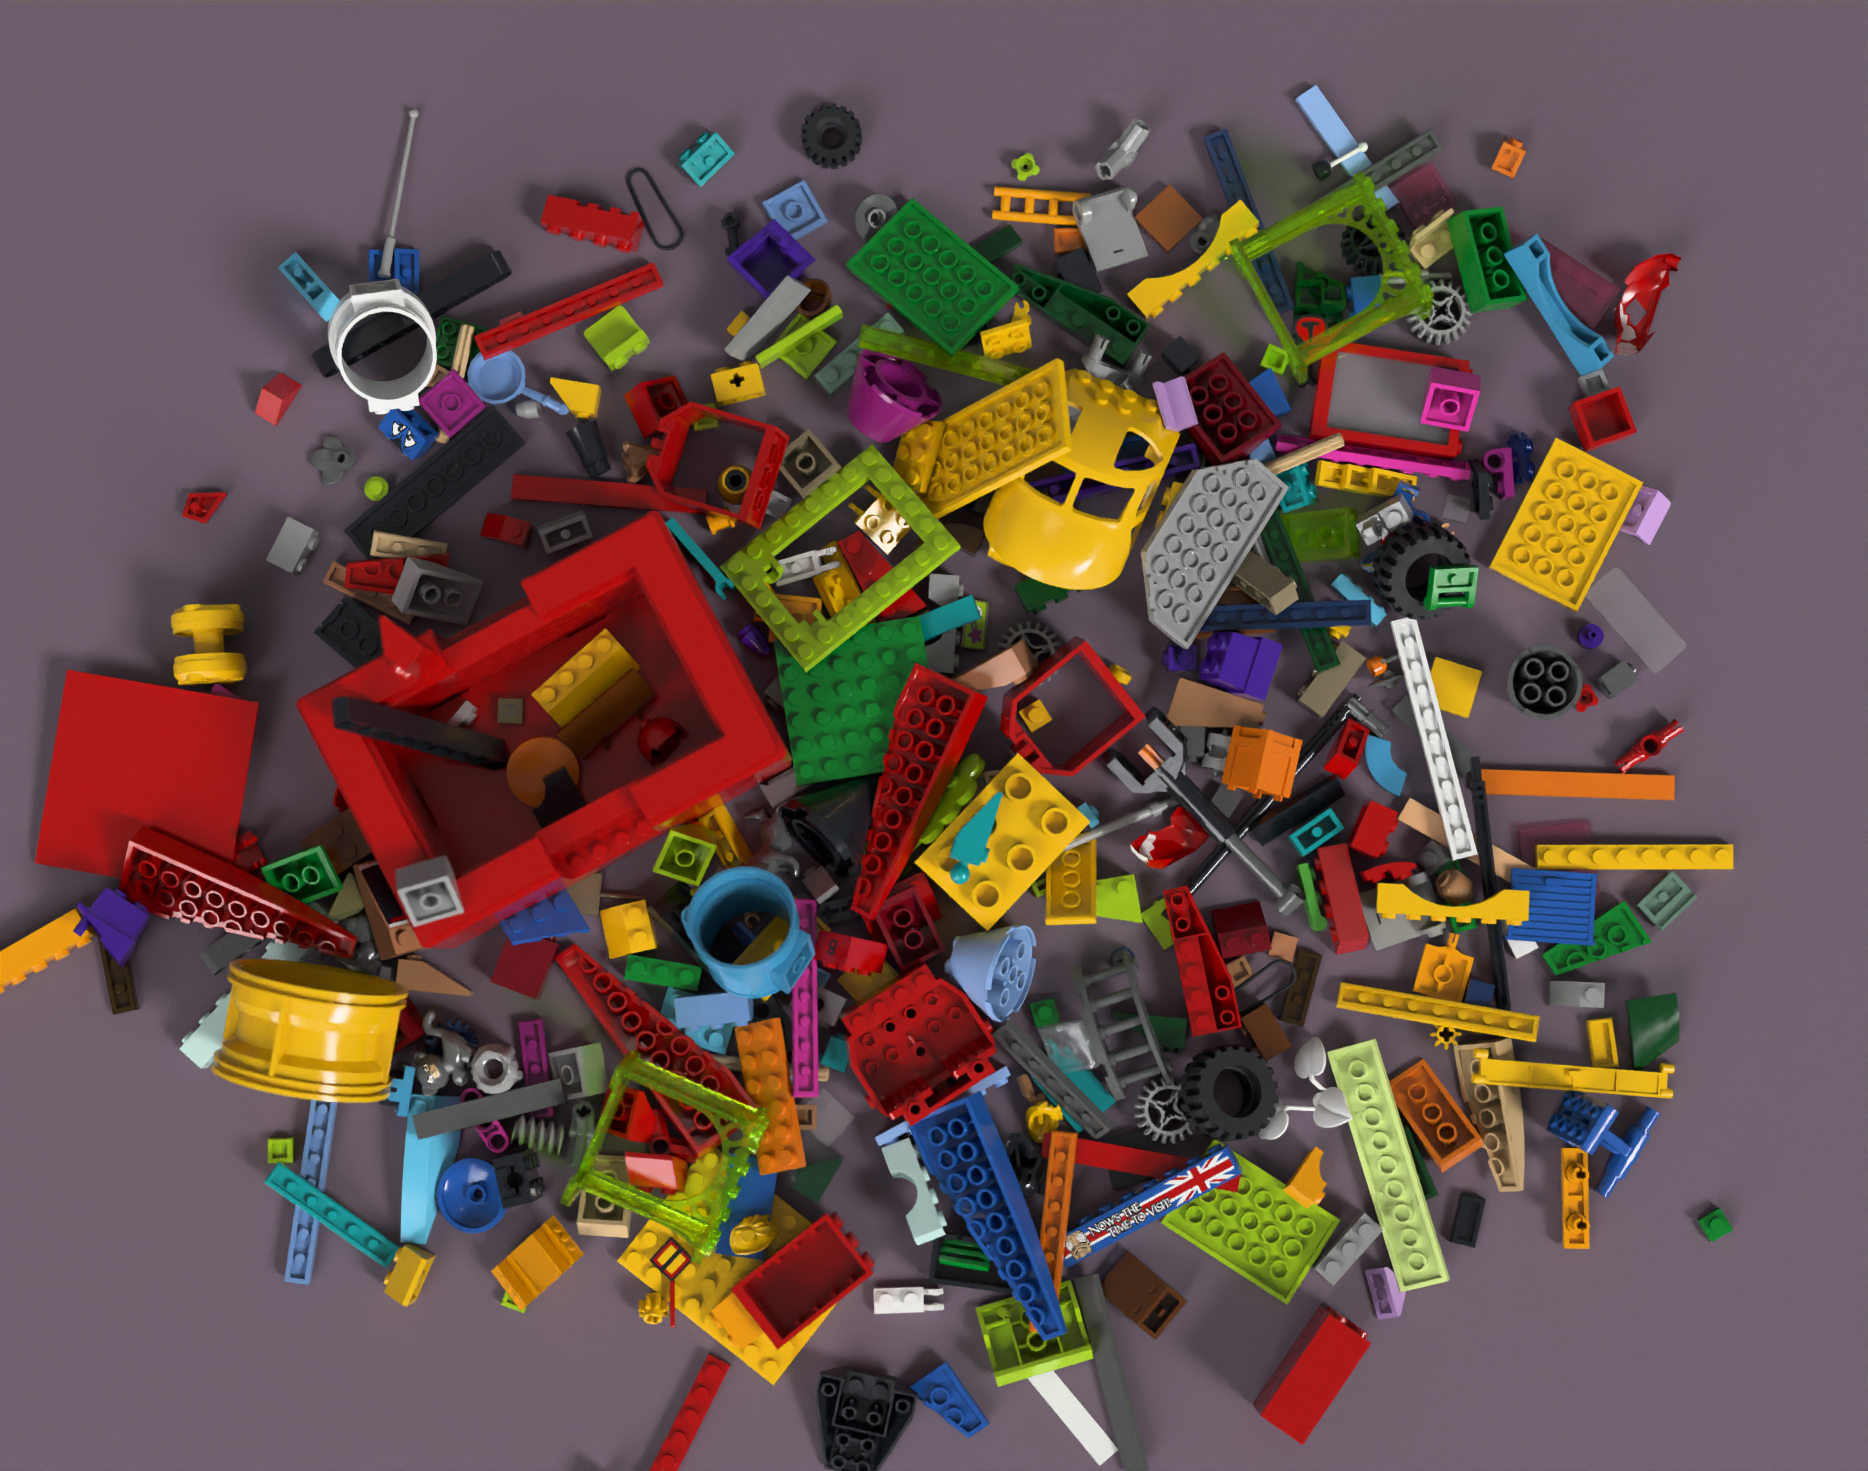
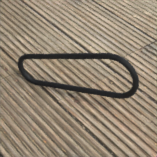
M642 168L632 170L628 175L627 182L653 242L662 250L670 251L677 248L683 240L681 226L648 171ZM634 173H645L678 228L680 236L675 245L664 247L657 242L631 183V177Z
M1277 959L1270 962L1234 989L1235 993L1277 963L1287 964L1293 972V978L1287 986L1240 1012V1017L1289 989L1294 984L1296 970L1289 961Z

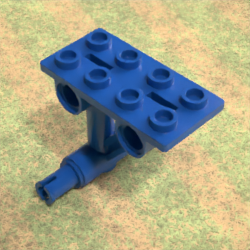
M1580 1091L1567 1092L1562 1098V1105L1557 1113L1550 1117L1548 1121L1549 1126L1546 1130L1571 1146H1577L1590 1155L1594 1154L1599 1144L1613 1153L1605 1165L1604 1170L1606 1172L1594 1189L1597 1193L1608 1199L1617 1182L1625 1179L1631 1166L1639 1158L1641 1150L1650 1139L1649 1131L1661 1114L1646 1106L1636 1125H1630L1623 1138L1609 1130L1619 1114L1617 1110L1608 1103Z

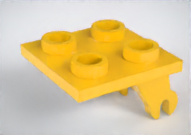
M1023 300L1024 308H1020L1018 302H1016L1011 323L980 332L985 361L998 360L1005 355L1021 353L1032 348L1029 330L1031 317L1027 314L1030 309L1027 301Z
M867 484L864 489L876 500L865 512L852 502L848 507L859 516L854 523L888 555L911 527L881 493Z

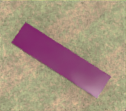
M543 1018L519 1021L518 1030L525 1087L551 1081ZM554 1106L528 1112L529 1119L534 1117V1120L555 1117Z

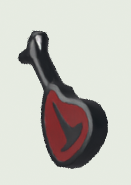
M1303 314L1296 317L1292 324L1293 333L1302 346V374L1296 381L1300 388H1304L1306 385L1315 386L1317 384V381L1312 376L1313 356L1323 346L1328 332V323L1323 316Z

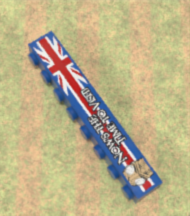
M1221 1143L1214 1145L1207 1150L1209 1154L1200 1158L1199 1155H1196L1185 1162L1187 1166L1178 1170L1177 1167H1174L1165 1172V1178L1158 1182L1154 1178L1142 1185L1143 1190L1134 1193L1132 1190L1120 1197L1121 1202L1115 1205L1110 1202L1099 1208L1100 1213L1093 1217L1090 1214L1085 1215L1077 1220L1078 1225L1071 1229L1068 1225L1063 1259L1065 1266L1068 1268L1242 1174L1243 1169L1229 1144L1222 1146Z

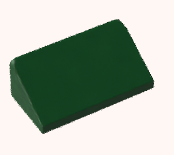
M1009 224L972 248L992 264L1022 246L1023 241Z

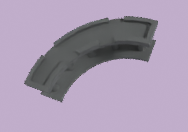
M1127 949L1122 950L1124 963L1092 974L1084 973L1080 964L1071 967L1075 991L1077 995L1081 996L1083 1007L1080 1008L1097 1061L1099 1065L1103 1064L1107 1075L1104 1078L1115 1101L1125 1098L1123 1088L1127 1087V1084L1162 1073L1166 1083L1170 1084L1172 1083L1170 1073L1173 1072L1170 1058L1165 1059L1145 1007L1136 974L1139 971L1137 960L1135 957H1130ZM1127 973L1130 988L1097 999L1091 996L1090 987H1093L1094 983ZM1134 997L1139 1015L1106 1026L1099 1024L1096 1014L1099 1008ZM1143 1025L1148 1042L1114 1053L1108 1050L1105 1042L1107 1035ZM1150 1051L1153 1052L1157 1061L1155 1065L1124 1075L1123 1073H1118L1115 1067L1119 1061Z

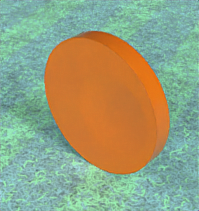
M543 735L528 738L516 746L508 759L507 781L509 787L520 801L529 806L537 807L545 796L543 777L565 766L577 786L579 780L578 760L574 752L560 739Z

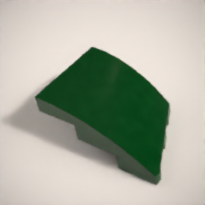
M1297 261L1294 281L1293 321L1296 317L1303 314L1323 316L1328 323L1326 339L1341 341L1342 314L1346 306V284L1328 277L1327 274L1321 271L1317 273L1305 267L1303 262ZM1292 330V338H1297Z
M1676 993L1625 1000L1629 1022L1627 1029L1631 1046L1629 1053L1632 1070L1639 1071L1679 1042V1010Z

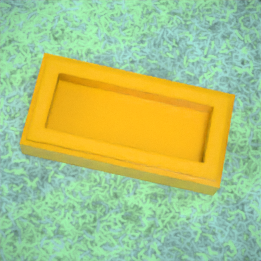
M1612 1017L1586 1020L1592 1067H1619Z

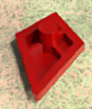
M225 492L189 493L182 517L207 524L227 494Z

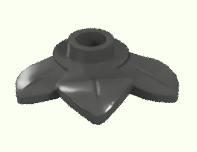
M1218 214L1209 215L1200 221L1198 231L1191 236L1189 242L1190 248L1194 253L1203 255L1213 242L1220 225ZM1204 239L1206 241V245H1200L1198 243V240ZM1225 254L1219 259V261L1222 262L1228 260L1229 256Z
M328 436L323 438L324 448L312 454L310 463L318 470H323L322 483L332 485L341 481L345 471L354 467L356 455L351 448L344 447L339 438ZM344 454L345 460L341 462V457Z

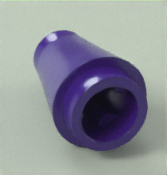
M752 622L747 624L737 634L740 638L739 641L759 655L760 658H763L772 650L758 625L755 626Z

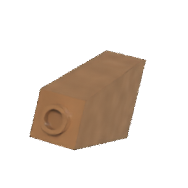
M1180 677L1177 681L1166 717L1177 728L1180 726L1205 727V729L1233 730L1234 725L1257 728L1258 725L1262 726L1266 712L1263 711V704Z

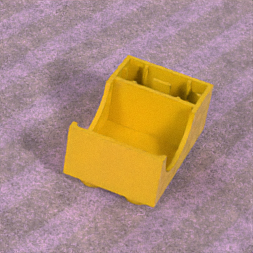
M1017 753L913 863L984 930L988 931L1090 821ZM995 793H1003L986 845L987 848H990L986 863L981 862L980 867L968 864L970 870L968 881L963 884L953 882L950 878V870L954 865L958 864L959 860L949 858V854L956 833Z

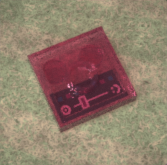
M1433 162L1390 188L1414 230L1422 224L1431 221V218L1442 209L1447 211L1457 204Z

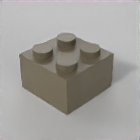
M808 429L786 447L779 471L802 499H805L842 468L812 431Z

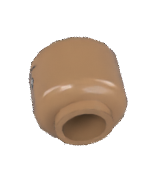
M1457 869L1445 870L1436 880L1437 894L1452 906H1458L1462 903L1466 904L1473 896V882Z

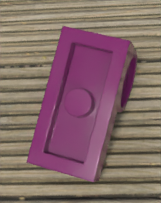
M1511 447L1489 450L1481 457L1480 462L1492 476H1499V479H1496V493L1500 494V500H1510L1515 496ZM1488 457H1493L1498 461L1497 468H1492L1488 465Z

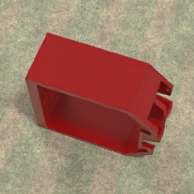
M689 402L662 417L657 431L664 433L661 440L653 437L650 447L658 451L657 456L649 454L646 462L647 470L660 496L683 507L760 529L790 436L776 426L694 402ZM705 417L764 434L739 514L677 496L671 485L687 440L689 428L692 424Z
M1074 636L1033 670L1034 673L1028 676L1026 680L1014 685L1003 694L999 729L1013 743L1010 749L1014 754H1020L1037 772L1041 774L1074 776L1146 716L1085 639ZM1078 654L1124 714L1063 764H1052L1047 761L1041 751L1016 722L1017 702Z

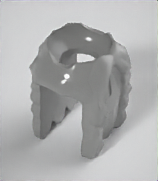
M486 1044L472 1055V1062L470 1064L472 1068L471 1074L473 1075L472 1080L477 1084V1089H481L489 1094H498L510 1089L514 1083L522 1082L524 1079L523 1072L518 1069L519 1065L514 1057L516 1051L513 1046L505 1047L501 1044ZM491 1059H497L503 1065V1073L497 1079H490V1074L486 1067V1062Z

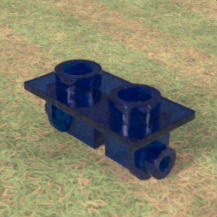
M1521 432V438H1519V435H1510L1507 445L1511 447L1512 458L1518 457L1517 462H1512L1514 484H1522V479L1531 484L1532 477H1535V465L1530 459V453H1533L1534 449L1532 438H1529L1524 432Z

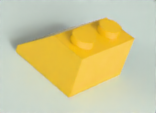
M648 900L627 903L600 911L610 959L658 948L652 916L647 911L650 907Z
M409 1243L404 1245L403 1248L399 1247L393 1260L397 1262L393 1271L389 1270L383 1283L387 1285L384 1293L403 1306L407 1307L414 1303L436 1255Z

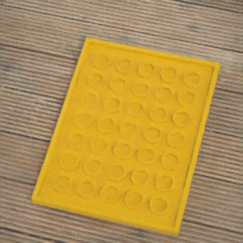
M716 1147L701 1159H696V1164L693 1163L687 1171L685 1192L676 1191V1195L667 1196L617 1262L655 1292L661 1294L670 1303V1280L650 1259L672 1237L694 1258L675 1279V1308L774 1385L835 1305L778 1350L764 1332L744 1350L740 1346L736 1348L727 1338L729 1335L724 1327L720 1329L711 1319L713 1315L711 1312L712 1308L732 1292L731 1288L737 1281L764 1261L715 1253L729 1156ZM775 1193L770 1223L778 1230L779 1237H775L771 1245L766 1248L765 1259L812 1223Z

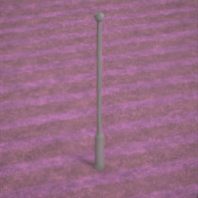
M417 109L409 111L411 118L389 236L386 237L381 268L378 272V276L383 278H390L391 275L390 268L396 241L394 233L415 118L419 115Z

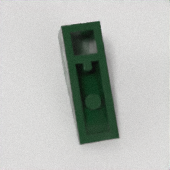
M1111 1012V1016L1118 1021L1139 1015L1135 1013ZM1148 1015L1158 1043L1161 1047H1164L1163 1052L1178 1053V1048H1185L1187 1019ZM1142 1024L1131 1028L1147 1038Z

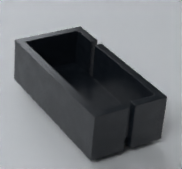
M944 1231L946 1235L933 1240L928 1283L1010 1294L1014 1292L1007 1281L1002 1280L997 1273L999 1270L992 1260L988 1271L940 1264L939 1256L942 1255L941 1249L944 1246V1239H958L977 1243L971 1234L962 1233L961 1238H957L956 1232ZM948 1254L949 1257L985 1262V1260L982 1259L963 1258L962 1256Z

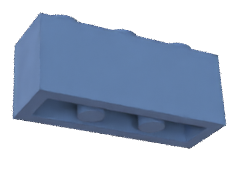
M727 991L684 995L674 998L677 1028L685 1027V1032L700 1030L699 1026L709 1025V1029L723 1028L724 1023L732 1022L734 1027L748 1025V1021L755 1018L753 999L738 997Z

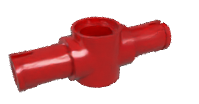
M1673 719L1660 730H1654L1650 734L1639 738L1630 747V751L1614 760L1615 766L1617 767L1624 763L1623 766L1618 768L1624 774L1637 763H1643L1650 757L1658 755L1667 746V742L1684 732L1682 726L1673 730L1674 727L1679 725V722ZM1646 740L1653 743L1654 749L1651 753L1644 749V742Z

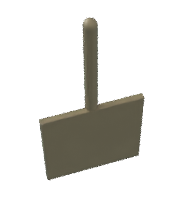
M595 873L566 889L580 913L587 915H599L601 897L647 900L646 896L601 892L603 874Z

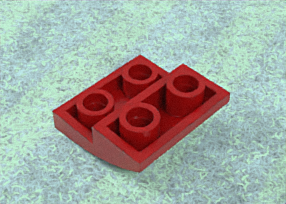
M1413 862L1388 863L1357 873L1361 882L1368 881L1369 884L1385 877L1387 880L1395 879V881H1401L1413 875L1411 870L1417 866Z

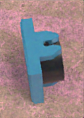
M401 1062L400 1070L390 1069L389 1075L393 1079L390 1086V1096L387 1099L378 1101L379 1105L394 1107V1113L397 1116H408L415 1073L413 1065Z

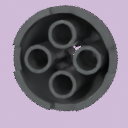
M1538 645L1523 651L1512 661L1507 671L1506 690L1510 701L1519 712L1532 719L1551 720L1564 715L1577 703L1582 692L1583 681L1580 668L1577 667L1566 651L1555 646Z

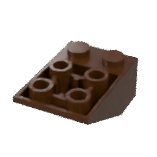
M1128 1250L1101 1282L1104 1297L1155 1341L1187 1303V1300Z

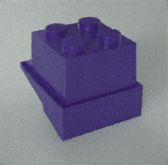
M775 219L727 257L728 264L765 301L786 276L789 275L797 280L805 272V269L816 261Z
M1213 632V635L1210 636L1207 642L1208 651L1206 657L1202 660L1199 667V679L1215 685L1217 690L1248 699L1265 701L1283 644L1264 637H1248L1236 632Z
M105 888L90 909L82 903H78L77 907L83 917L72 932L81 937L87 927L91 925L101 937L100 940L104 944L103 947L120 966L124 967L136 950V943L151 920L148 909L137 901L131 904L127 901V895L116 888H113L112 891Z

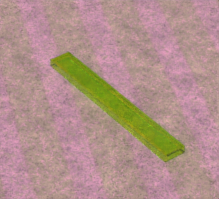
M862 324L859 332L858 347L1002 385H1008L1035 370L960 350L952 358L935 343Z

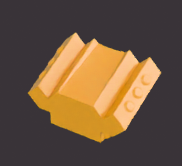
M553 1215L491 1272L520 1311H522L581 1258L584 1253Z

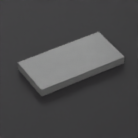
M789 275L786 276L725 347V351L730 356L744 362L751 361L811 289Z

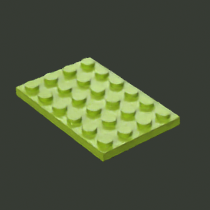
M1212 1140L1207 1149L1205 1150L1204 1154L1202 1155V1157L1209 1154L1207 1151L1209 1148L1213 1147L1214 1145L1220 1142L1217 1140ZM1233 1151L1243 1169L1240 1175L1238 1192L1214 1188L1164 1215L1160 1223L1288 1305L1337 1227L1340 1219L1316 1204H1312L1306 1209L1282 1191L1286 1186L1284 1183Z

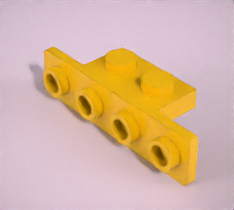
M836 541L830 542L822 549L836 546L837 552L832 555L822 556L825 564L840 561L841 567L831 569L812 578L831 618L862 594ZM875 617L867 624L877 623Z

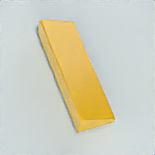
M725 805L714 808L698 818V821L705 824L709 830L716 832L718 846L715 851L723 865L735 868L753 856Z

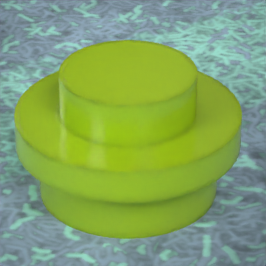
M375 476L367 480L364 491L369 499L379 501L389 493V485L385 479Z

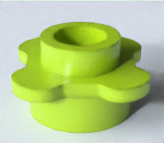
M1030 153L1014 159L1011 163L1020 181H1025L1027 177L1039 173V167L1035 165L1034 157Z

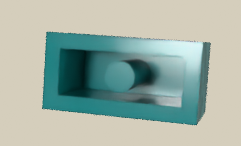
M1328 808L1287 836V839L1298 855L1303 857L1343 830L1344 826L1332 809Z

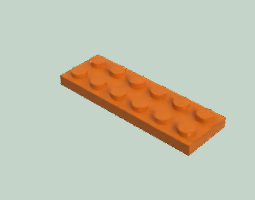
M780 1018L734 1027L745 1091L759 1109L750 1120L760 1176L807 1167L795 1099L792 1098V1082Z

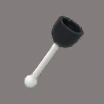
M1361 142L1357 148L1330 163L1325 160L1315 162L1311 166L1320 182L1327 179L1331 175L1333 166L1360 151L1365 152L1368 149V145L1365 142Z

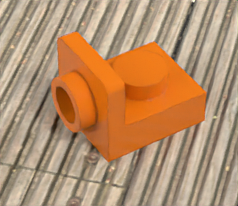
M1512 137L1509 140L1503 139L1491 169L1514 178L1526 153V148L1523 147L1524 143Z

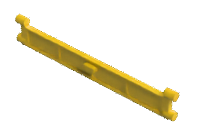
M1474 1048L1473 1057L1479 1058L1478 1073H1473L1471 1076L1472 1083L1658 1098L1673 1097V1090L1667 1088L1668 1073L1673 1074L1675 1071V1066L1671 1063H1660L1659 1072L1487 1059L1488 1049Z

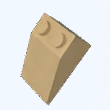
M590 1154L588 1166L584 1168L577 1217L579 1235L629 1238L633 1186L629 1184L625 1156Z

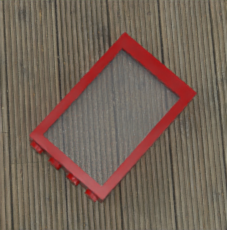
M1324 339L1320 352L1308 438L1322 440L1340 433L1344 439V444L1453 460L1456 454L1460 455L1462 440H1459L1461 430L1420 423L1421 411L1431 367L1472 374L1473 369L1469 368L1470 361Z

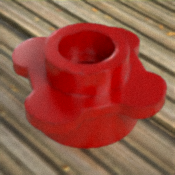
M1589 684L1582 685V692L1576 703V710L1578 712H1584L1587 707L1598 704V698Z

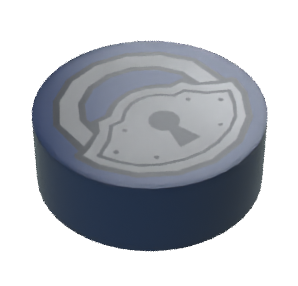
M1125 947L1115 949L1110 956L1112 967L1124 963L1122 950L1127 949L1131 958L1135 957L1134 953Z

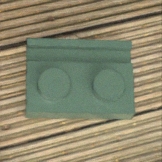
M1670 871L1636 904V907L1660 931H1663L1697 896L1693 894L1690 888L1673 871Z

